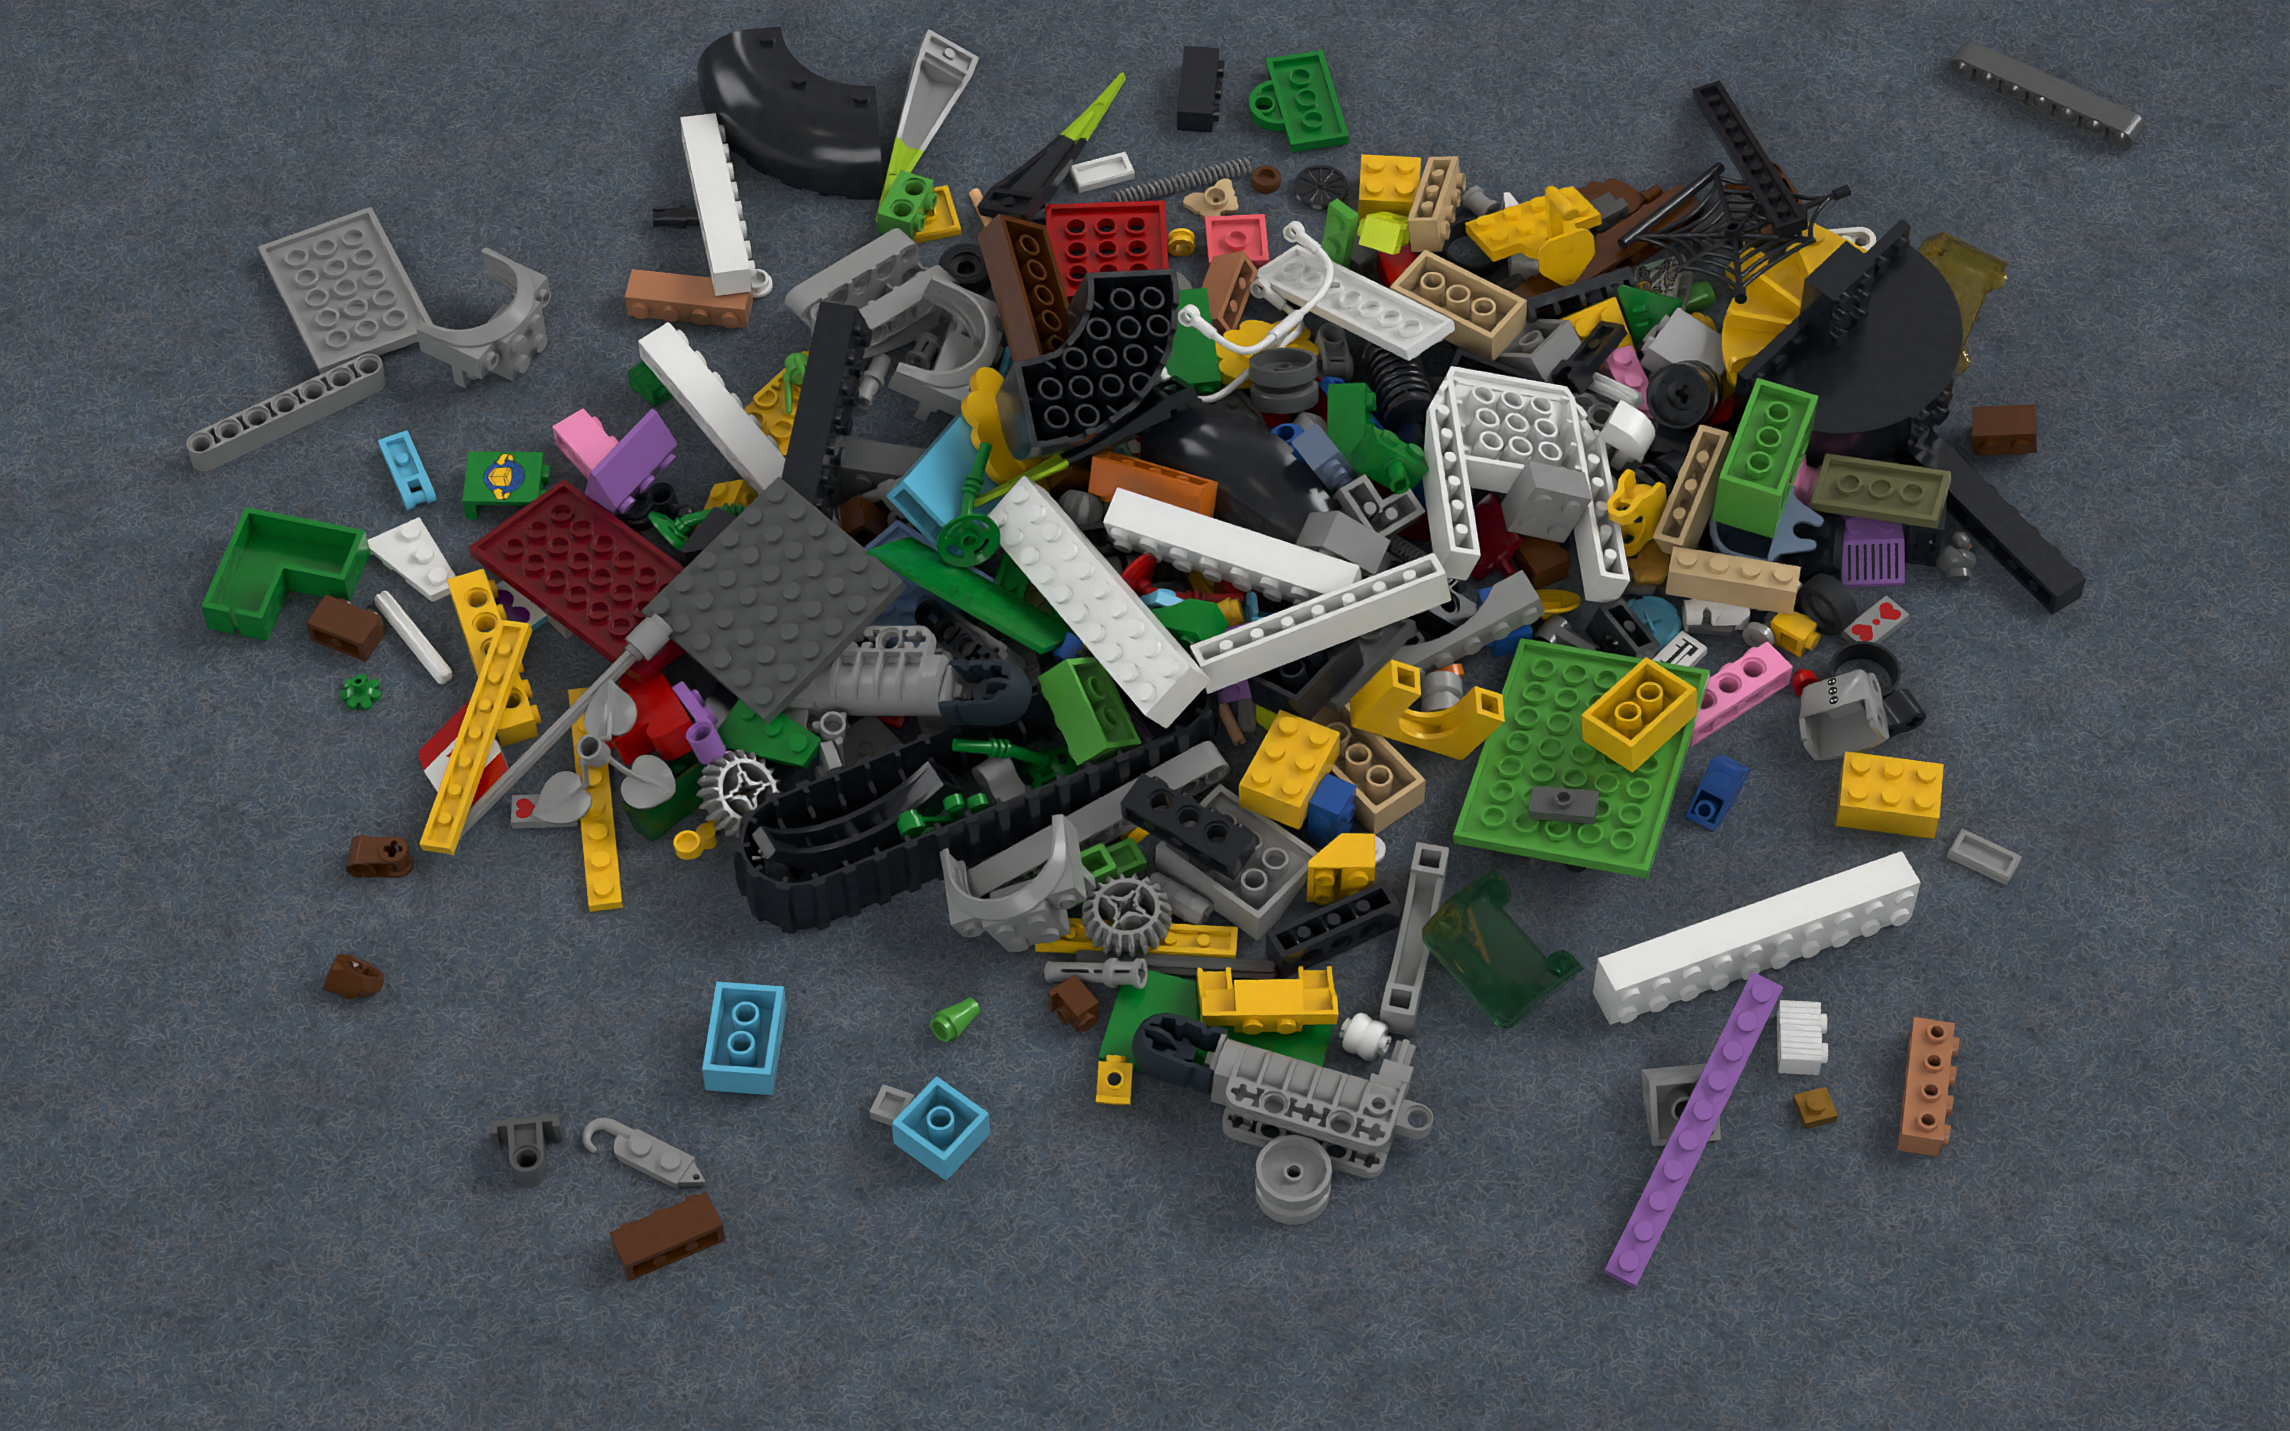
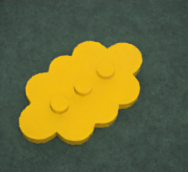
M1246 320L1239 325V330H1228L1223 334V337L1236 345L1250 347L1267 337L1268 332L1282 320L1272 325L1258 320ZM1297 325L1293 327L1288 334L1295 330ZM1304 325L1303 332L1286 345L1285 348H1300L1311 351L1317 356L1318 361L1319 348L1310 342L1311 332ZM1215 342L1221 383L1228 386L1249 367V358L1254 354H1238ZM1248 377L1237 389L1249 388L1254 382Z
M981 367L970 377L971 393L962 400L961 411L966 422L972 427L970 437L975 449L978 451L981 442H987L992 445L985 471L994 483L1001 485L1042 463L1041 458L1019 461L1010 453L1003 436L995 400L1004 382V378L993 368ZM1046 478L1035 482L1050 494Z

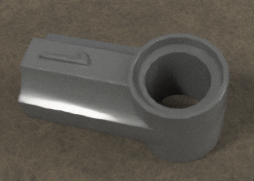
M1556 614L1550 615L1532 636V640L1600 651V646L1574 632L1570 623L1562 616Z

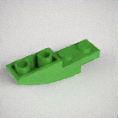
M1132 837L1107 848L1101 842L1080 852L1082 865L1095 877V884L1099 882L1106 885L1108 875L1112 879L1117 880L1121 872L1127 878L1134 873L1147 869V861ZM1084 901L1076 903L1075 906L1084 903Z

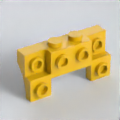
M1299 966L1297 979L1234 980L1233 985L1231 967H1226L1225 971L1203 972L1202 968H1197L1201 1022H1204L1206 1026H1234V1032L1255 1035L1260 1032L1291 1034L1302 1032L1303 1025L1337 1024L1339 1015L1338 1001L1334 989L1332 966H1327L1326 970H1303V966Z

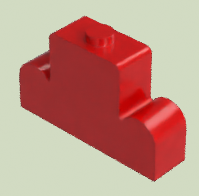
M662 671L657 672L643 684L638 683L628 674H625L621 678L619 685L635 702L637 719L628 733L622 736L612 735L610 741L604 742L610 750L615 748L625 765H630L637 757L647 755L654 750H657L659 756L667 761L677 759L693 750L686 738V732L693 723Z

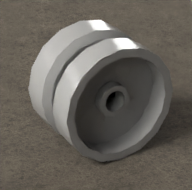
M1285 1135L1270 1141L1260 1151L1256 1162L1255 1195L1258 1205L1263 1213L1271 1219L1287 1225L1305 1224L1316 1219L1327 1208L1331 1196V1158L1324 1147L1312 1138L1301 1135Z

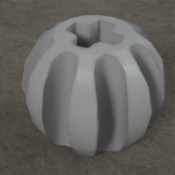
M1068 490L1060 497L1057 503L1076 525L1101 522L1103 518L1102 501L1094 494Z

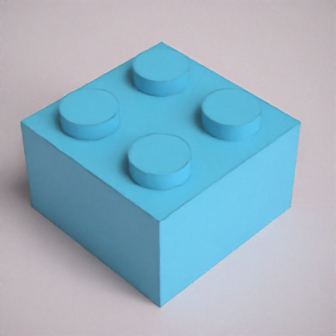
M936 1076L892 1122L893 1143L947 1181L990 1135L989 1113Z

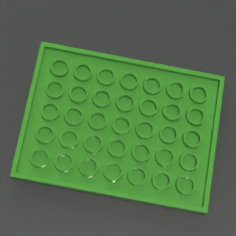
M1520 638L1502 691L1505 722L1485 740L1453 834L1454 844L1648 879L1710 680V670L1654 661L1697 689V715L1632 773L1582 740L1581 715L1643 659ZM1533 786L1599 791V804L1595 824L1529 819L1528 811Z

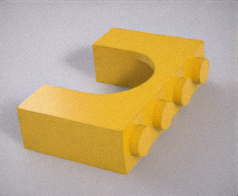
M1392 659L1350 699L1351 727L1458 760L1465 759L1505 722L1503 695L1474 686L1455 705L1445 710L1418 712L1408 709L1421 696L1420 670L1417 667Z

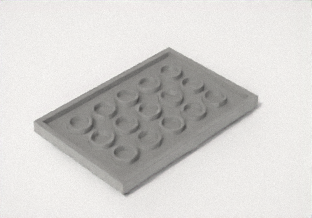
M372 207L258 246L260 256L320 375L365 354L380 356L419 342L416 330L419 323L422 321L433 325Z

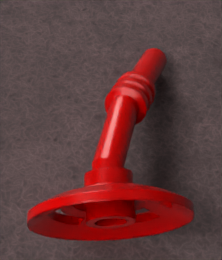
M1146 553L1138 557L1120 575L1139 598L1157 591V589H1162L1152 587L1153 583L1150 581L1157 564V558L1152 553ZM1187 590L1186 593L1173 591L1176 597L1183 600L1192 598L1219 603L1228 597L1231 600L1239 598L1243 606V594L1206 593L1205 590H1201V593L1198 590H1194L1193 593H1191V590Z

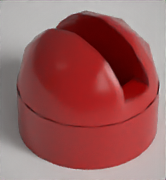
M1798 669L1791 678L1792 688L1799 697L1803 693L1801 688L1819 682L1811 670Z

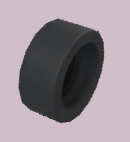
M1822 573L1814 575L1797 591L1796 603L1800 613L1817 623L1816 630L1824 635L1832 637L1839 635L1858 616L1857 605L1851 593L1839 580L1830 575Z

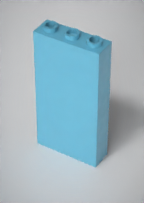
M962 411L954 417L886 495L936 548L937 539L942 528L960 515L963 498L961 489L964 487V481H967L965 477L967 474H970L977 454V450L972 444L970 437L972 427L964 419ZM984 470L982 476L984 484L981 485L980 495L999 486L989 478ZM1005 495L974 508L973 513L987 516ZM973 520V521H972V522L978 524V525L981 527V529L986 528V527L981 523L982 521H979V520ZM953 543L946 547L952 554L962 556L963 550L957 549Z

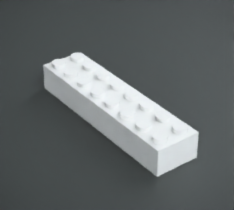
M1118 487L1103 521L1111 543L1122 552L1131 553L1133 550L1142 554L1152 553L1156 556L1157 563L1164 560L1173 563L1176 569L1183 572H1191V570L1201 572L1205 578L1211 581L1221 582L1222 579L1233 583V586L1241 591L1248 592L1253 589L1262 592L1264 597L1275 602H1280L1283 599L1292 602L1293 606L1363 580L1359 565Z

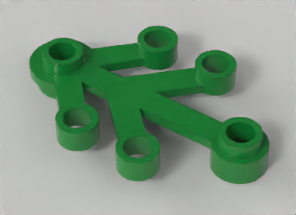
M984 793L973 795L966 800L972 815L987 809L989 806ZM953 794L943 799L942 802L945 810L950 816L922 817L921 814L917 813V810H908L898 816L899 822L897 823L901 837L904 838V836L909 835L911 839L935 830V823L939 822L941 827L964 818L963 808L965 803L962 795Z

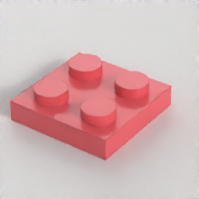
M1265 214L1205 217L1208 267L1213 256L1244 251L1256 268H1261L1269 263Z

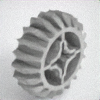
M743 749L734 752L726 751L723 757L720 756L715 759L714 764L704 767L702 770L704 776L699 778L697 782L703 789L699 790L696 796L703 798L704 803L700 805L699 809H707L709 814L705 820L715 821L714 830L724 828L725 836L735 834L737 839L740 838V819L745 812H752L766 801V796L778 792L781 795L784 793L776 789V785L781 780L773 779L771 774L775 768L770 767L766 769L764 767L766 758L756 760L755 752L745 754ZM738 792H739V793L747 792V794L742 795V796H741V795L733 796V794L738 793Z
M1121 872L1117 880L1112 879L1108 875L1106 885L1097 882L1095 891H1088L1087 901H1084L1082 905V925H1084L1087 939L1092 938L1095 948L1103 946L1105 955L1112 950L1116 951L1118 959L1123 953H1128L1133 959L1136 951H1140L1146 956L1148 946L1157 949L1159 940H1165L1167 930H1170L1172 918L1170 917L1172 915V907L1168 903L1166 892H1161L1159 883L1151 885L1148 876L1141 881L1138 880L1136 873L1131 878H1125ZM1141 905L1146 906L1153 916L1146 914V910L1142 909ZM1101 914L1106 916L1107 920L1112 922L1113 925H1107L1100 917Z

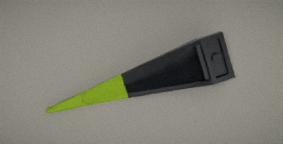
M1124 72L1120 73L1106 90L1058 137L1021 167L993 185L977 206L980 216L995 218L998 214L1031 222L1039 210L1046 208L1125 82Z
M1176 375L1155 383L1141 404L1111 431L1088 444L1065 453L1053 455L1023 474L981 494L979 498H975L974 508L1006 495L1023 476H1026L1033 482L1039 481L1169 423L1172 417L1171 410L1176 412L1186 409L1190 406L1191 401L1198 399L1194 386Z

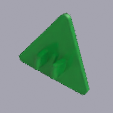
M1620 285L1617 288L1637 347L1640 339H1644L1655 325H1659L1665 315L1671 317L1675 310L1683 305V301L1679 298L1626 285Z

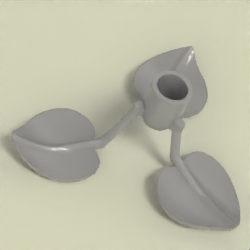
M607 679L599 687L585 713L584 725L588 734L584 735L577 743V753L582 758L579 760V764L582 766L583 782L574 772L562 771L553 775L545 783L539 800L532 811L534 816L545 822L570 824L580 820L587 814L592 806V797L585 790L589 786L588 765L598 768L609 763L628 775L622 782L621 794L630 806L637 809L653 808L671 799L675 793L674 775L669 766L660 758L652 755H641L635 759L630 770L611 757L610 748L604 742L610 741L612 735L622 736L628 733L637 719L635 702L611 679Z

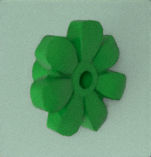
M363 673L358 674L353 679H347L343 684L345 690L340 691L341 701L347 702V707L352 710H356L359 705H361L364 711L370 710L373 707L372 701H379L382 695L381 691L378 690L380 688L378 680L371 679L368 681L367 675Z

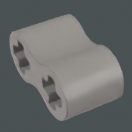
M1009 757L1007 759L988 758L972 769L976 782L985 792L991 806L995 805V799L999 797L1004 802L1025 793L1026 786L1018 777Z

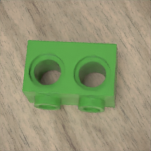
M900 170L877 212L878 232L885 234L892 229L899 228L913 240L916 233L923 230L929 210L933 211L936 206L938 195L934 192V180Z

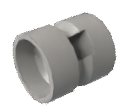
M1436 671L1425 675L1421 680V712L1445 710L1455 705L1463 697L1462 680L1455 673Z

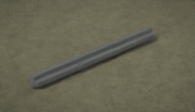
M1078 950L1075 962L1104 963L1109 958L1118 959L1116 952H1109L1105 955L1104 951ZM1123 953L1118 959L1119 961L1134 962L1136 958H1143L1146 961L1148 970L1167 975L1196 976L1197 968H1202L1203 972L1225 971L1226 967H1231L1233 979L1271 980L1275 977V964L1273 961L1161 954H1146L1145 956L1142 953H1135L1133 959L1128 953Z

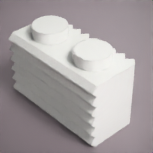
M1779 1001L1777 1010L1778 1073L1819 1075L1821 1064H1827L1828 1043H1822V1034L1827 1032V1014H1821V1002Z

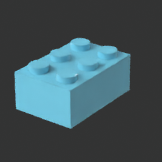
M716 982L702 1067L705 1090L773 1095L787 1008L784 986Z

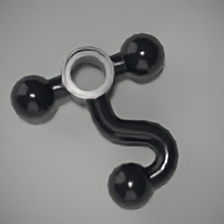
M660 482L652 485L645 493L640 491L634 497L637 501L648 500L649 502L641 513L618 514L616 518L633 530L643 531L654 527L648 517L651 511L663 514L672 520L698 511L694 506L688 504L680 506L674 488L666 482Z

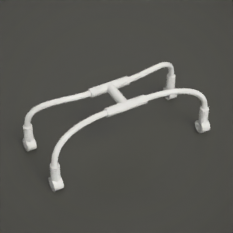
M1292 221L1283 229L1284 238L1289 242L1297 241L1313 255L1317 254L1326 266L1324 283L1302 308L1294 310L1287 304V300L1271 289V283L1267 278L1259 277L1250 284L1251 294L1256 298H1265L1280 311L1284 310L1288 314L1259 343L1250 347H1242L1228 341L1217 333V329L1200 316L1199 309L1192 304L1186 305L1178 312V320L1182 325L1186 327L1193 326L1208 339H1213L1221 346L1238 354L1250 355L1262 349L1285 348L1286 345L1303 332L1304 315L1323 298L1330 288L1334 277L1333 263L1328 254L1321 248V245L1305 233L1304 226L1298 221ZM1297 325L1296 329L1293 330L1290 334H1288L1289 331ZM1164 367L1157 382L1171 377L1167 374L1166 367ZM1249 367L1219 392L1208 396H1198V398H1202V402L1209 404L1226 397L1249 377Z

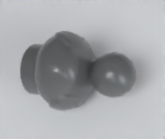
M1955 532L1949 538V546H1945L1936 559L1937 567L1945 573L1946 582H1965L1971 579V570L1976 564V557L1972 552L1968 551L1972 548V545L1966 533Z

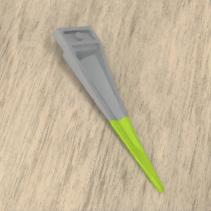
M929 29L924 34L916 56L913 58L878 210L900 170L911 173L971 79L979 60L978 56Z

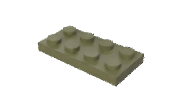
M1826 454L1811 500V510L1937 529L1951 482V471Z

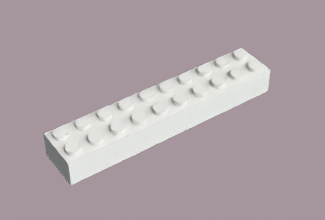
M1023 476L987 515L995 521L1000 530L1001 538L999 544L1142 713L1167 729L1211 680L1044 488ZM981 522L986 528H989L986 523Z
M1902 851L1598 958L1593 994L1610 1025L1617 1022L1629 1023L1642 1013L1662 1011L1670 1003L1679 1000L1684 1002L1696 998L1699 993L1710 989L1714 991L1721 990L1730 982L1740 978L1748 980L1752 971L1759 974L1760 971L1771 967L1780 969L1796 958L1802 956L1804 958L1813 957L1824 948L1830 946L1835 948L1841 947L1852 938L1861 935L1864 937L1872 936L1881 928L1892 924L1894 926L1903 925L1912 917L1921 882Z

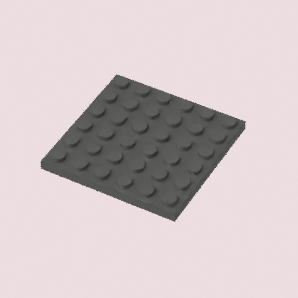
M778 477L642 610V613L648 618L654 613L660 616L673 630L668 637L769 725L907 586L902 579L877 558L866 555L867 550Z

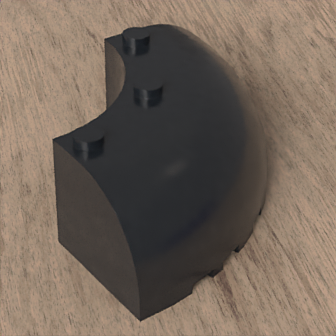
M781 27L745 29L732 32L715 40L704 50L697 65V77L703 107L707 114L716 113L718 125H723L725 129L726 142L724 143H728V147L734 153L737 152L743 157L748 165L762 174H769L781 180V183L798 190L804 188L818 192L822 196L828 197L829 194L846 196V199L854 200L881 199L883 174L875 86L842 84L811 72L791 54L783 39Z
M1176 269L1094 272L1085 274L1067 308L1068 338L1064 345L1053 353L1049 352L1037 358L1013 362L995 397L1003 436L1010 453L1015 459L1021 461L1045 458L1088 444L1111 431L1126 419L1147 397L1171 355L1175 333L1178 328L1179 286Z
M1202 398L1191 401L1190 406L1186 409L1176 412L1171 410L1172 417L1169 423L1142 436L1140 460L1218 482L1214 519L1295 545L1309 513L1339 511L1342 509L1337 499L1333 501L1321 487L1324 483L1309 465L1304 467L1292 455L1295 450L1275 433L1268 435L1258 428L1259 422L1241 412L1234 414L1225 410V405L1216 402L1211 405L1202 402Z

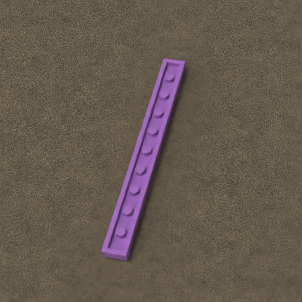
M1752 971L1603 1273L1633 1288L1637 1286L1783 986Z

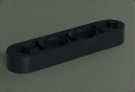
M934 600L923 601L915 610L914 617L917 624L927 627L935 635L936 640L956 658L970 661L980 659L983 656L985 659L1002 660L1000 655ZM931 613L939 618L936 624L928 618ZM955 625L953 635L944 639L946 629ZM974 641L972 650L962 655L963 647L968 642Z

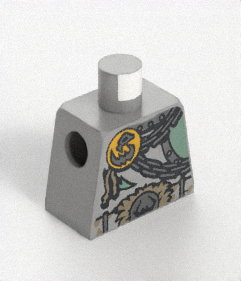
M1681 254L1680 256L1682 257L1683 261L1686 262V258L1683 254ZM1673 256L1639 266L1636 269L1634 280L1638 289L1681 299L1683 305L1680 309L1685 311L1694 274L1692 271L1685 270L1677 273L1675 269L1679 266L1676 257Z

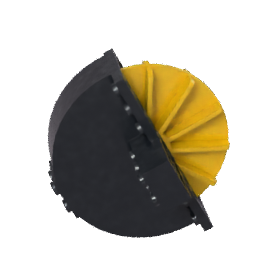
M1901 219L1865 254L1858 249V245L1850 244L1848 241H1845L1837 250L1805 252L1803 248L1771 267L1745 287L1747 301L1744 304H1738L1735 302V298L1732 299L1725 315L1721 335V351L1729 384L1735 388L1730 426L1732 430L1737 432L1757 378L1819 396L1811 438L1805 452L1807 464L1822 466L1826 454L1878 461L1902 450L1907 452L1915 444L1920 445L1923 443L1930 429L1935 424L1939 426L1947 419L1950 413L1948 407L1953 397L1952 390L1962 348V318L1956 297L1946 279L1925 256L1909 245L1911 226ZM1753 270V271L1749 274V277H1751V276H1752L1754 273H1756L1758 270Z

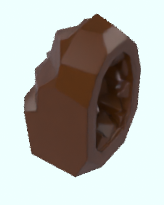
M337 954L322 989L350 1000L359 996L367 997L380 992L384 983V977L378 968L368 962L351 955Z

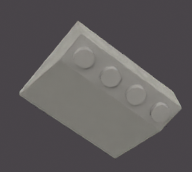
M1219 784L1199 805L1206 809H1216L1226 820L1235 825L1240 823L1251 830L1255 839L1256 850L1235 880H1231L1163 840L1156 845L1155 868L1168 878H1173L1175 882L1187 886L1188 889L1201 894L1202 897L1213 902V910L1258 941L1280 919L1305 884L1308 876V861L1318 852L1271 819L1239 807V797ZM1187 821L1183 824V826L1192 827L1197 823L1194 821ZM1214 837L1210 841L1214 843H1220L1224 841L1225 838Z

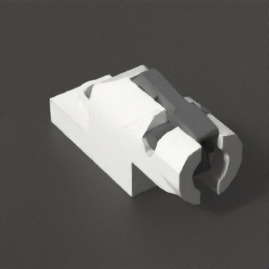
M1698 599L1683 600V629L1686 633L1730 636L1734 630H1744L1749 624L1750 609L1753 608Z

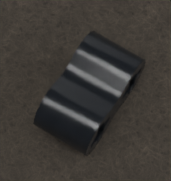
M1908 689L1898 690L1889 697L1882 699L1888 721L1889 739L1898 733L1908 732L1919 727L1926 719V713Z

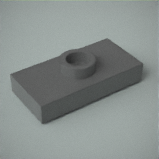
M1533 786L1528 811L1529 819L1595 824L1599 804V791Z

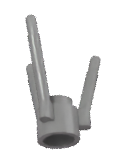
M827 712L821 717L820 722H813L810 732L815 735L819 733L825 742L831 740L834 743L843 770L845 769L843 738L845 733L851 735L852 730L847 721L846 712Z

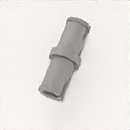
M879 354L873 356L868 370L864 372L863 377H860L857 408L862 410L870 409L876 393L882 390L885 384L884 377L892 364L890 362L891 359L887 355Z

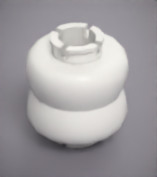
M1365 1013L1356 1014L1352 1020L1348 1017L1341 1028L1344 1032L1340 1031L1339 1038H1343V1049L1348 1053L1358 1054L1368 1062L1375 1060L1378 1055L1383 1057L1389 1048L1387 1043H1391V1036H1387V1024L1382 1021L1372 1020Z

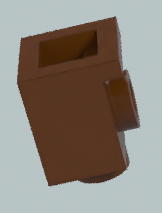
M1076 974L1048 991V1008L1051 1012L1056 1011L1060 1020L1065 1025L1071 1024L1077 1033L1079 1031L1086 1032L1097 1023L1099 1019V1002Z

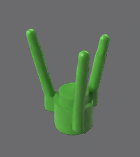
M801 352L791 354L784 363L787 371L783 373L782 377L785 383L787 414L792 413V383L802 385L808 356Z

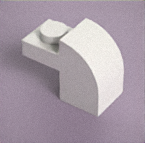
M1620 400L1598 436V438L1617 448L1609 465L1620 471L1626 461L1632 464L1634 460H1637L1641 463L1655 438V429L1648 417L1623 400Z

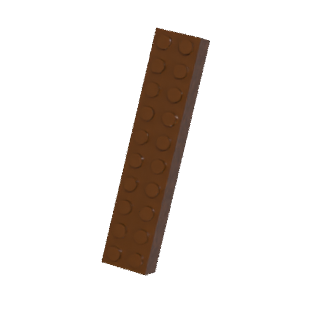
M998 214L977 234L1013 362L1037 358L1049 352L1053 353L1063 346L1068 338L1067 308L1069 302L1045 225ZM1052 456L1041 458V461L1043 462ZM1092 458L1046 477L1050 491L1065 493L1068 490H1077L1088 493Z

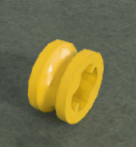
M1185 228L1172 230L1168 234L1169 253L1173 256L1191 255L1195 249L1193 232Z

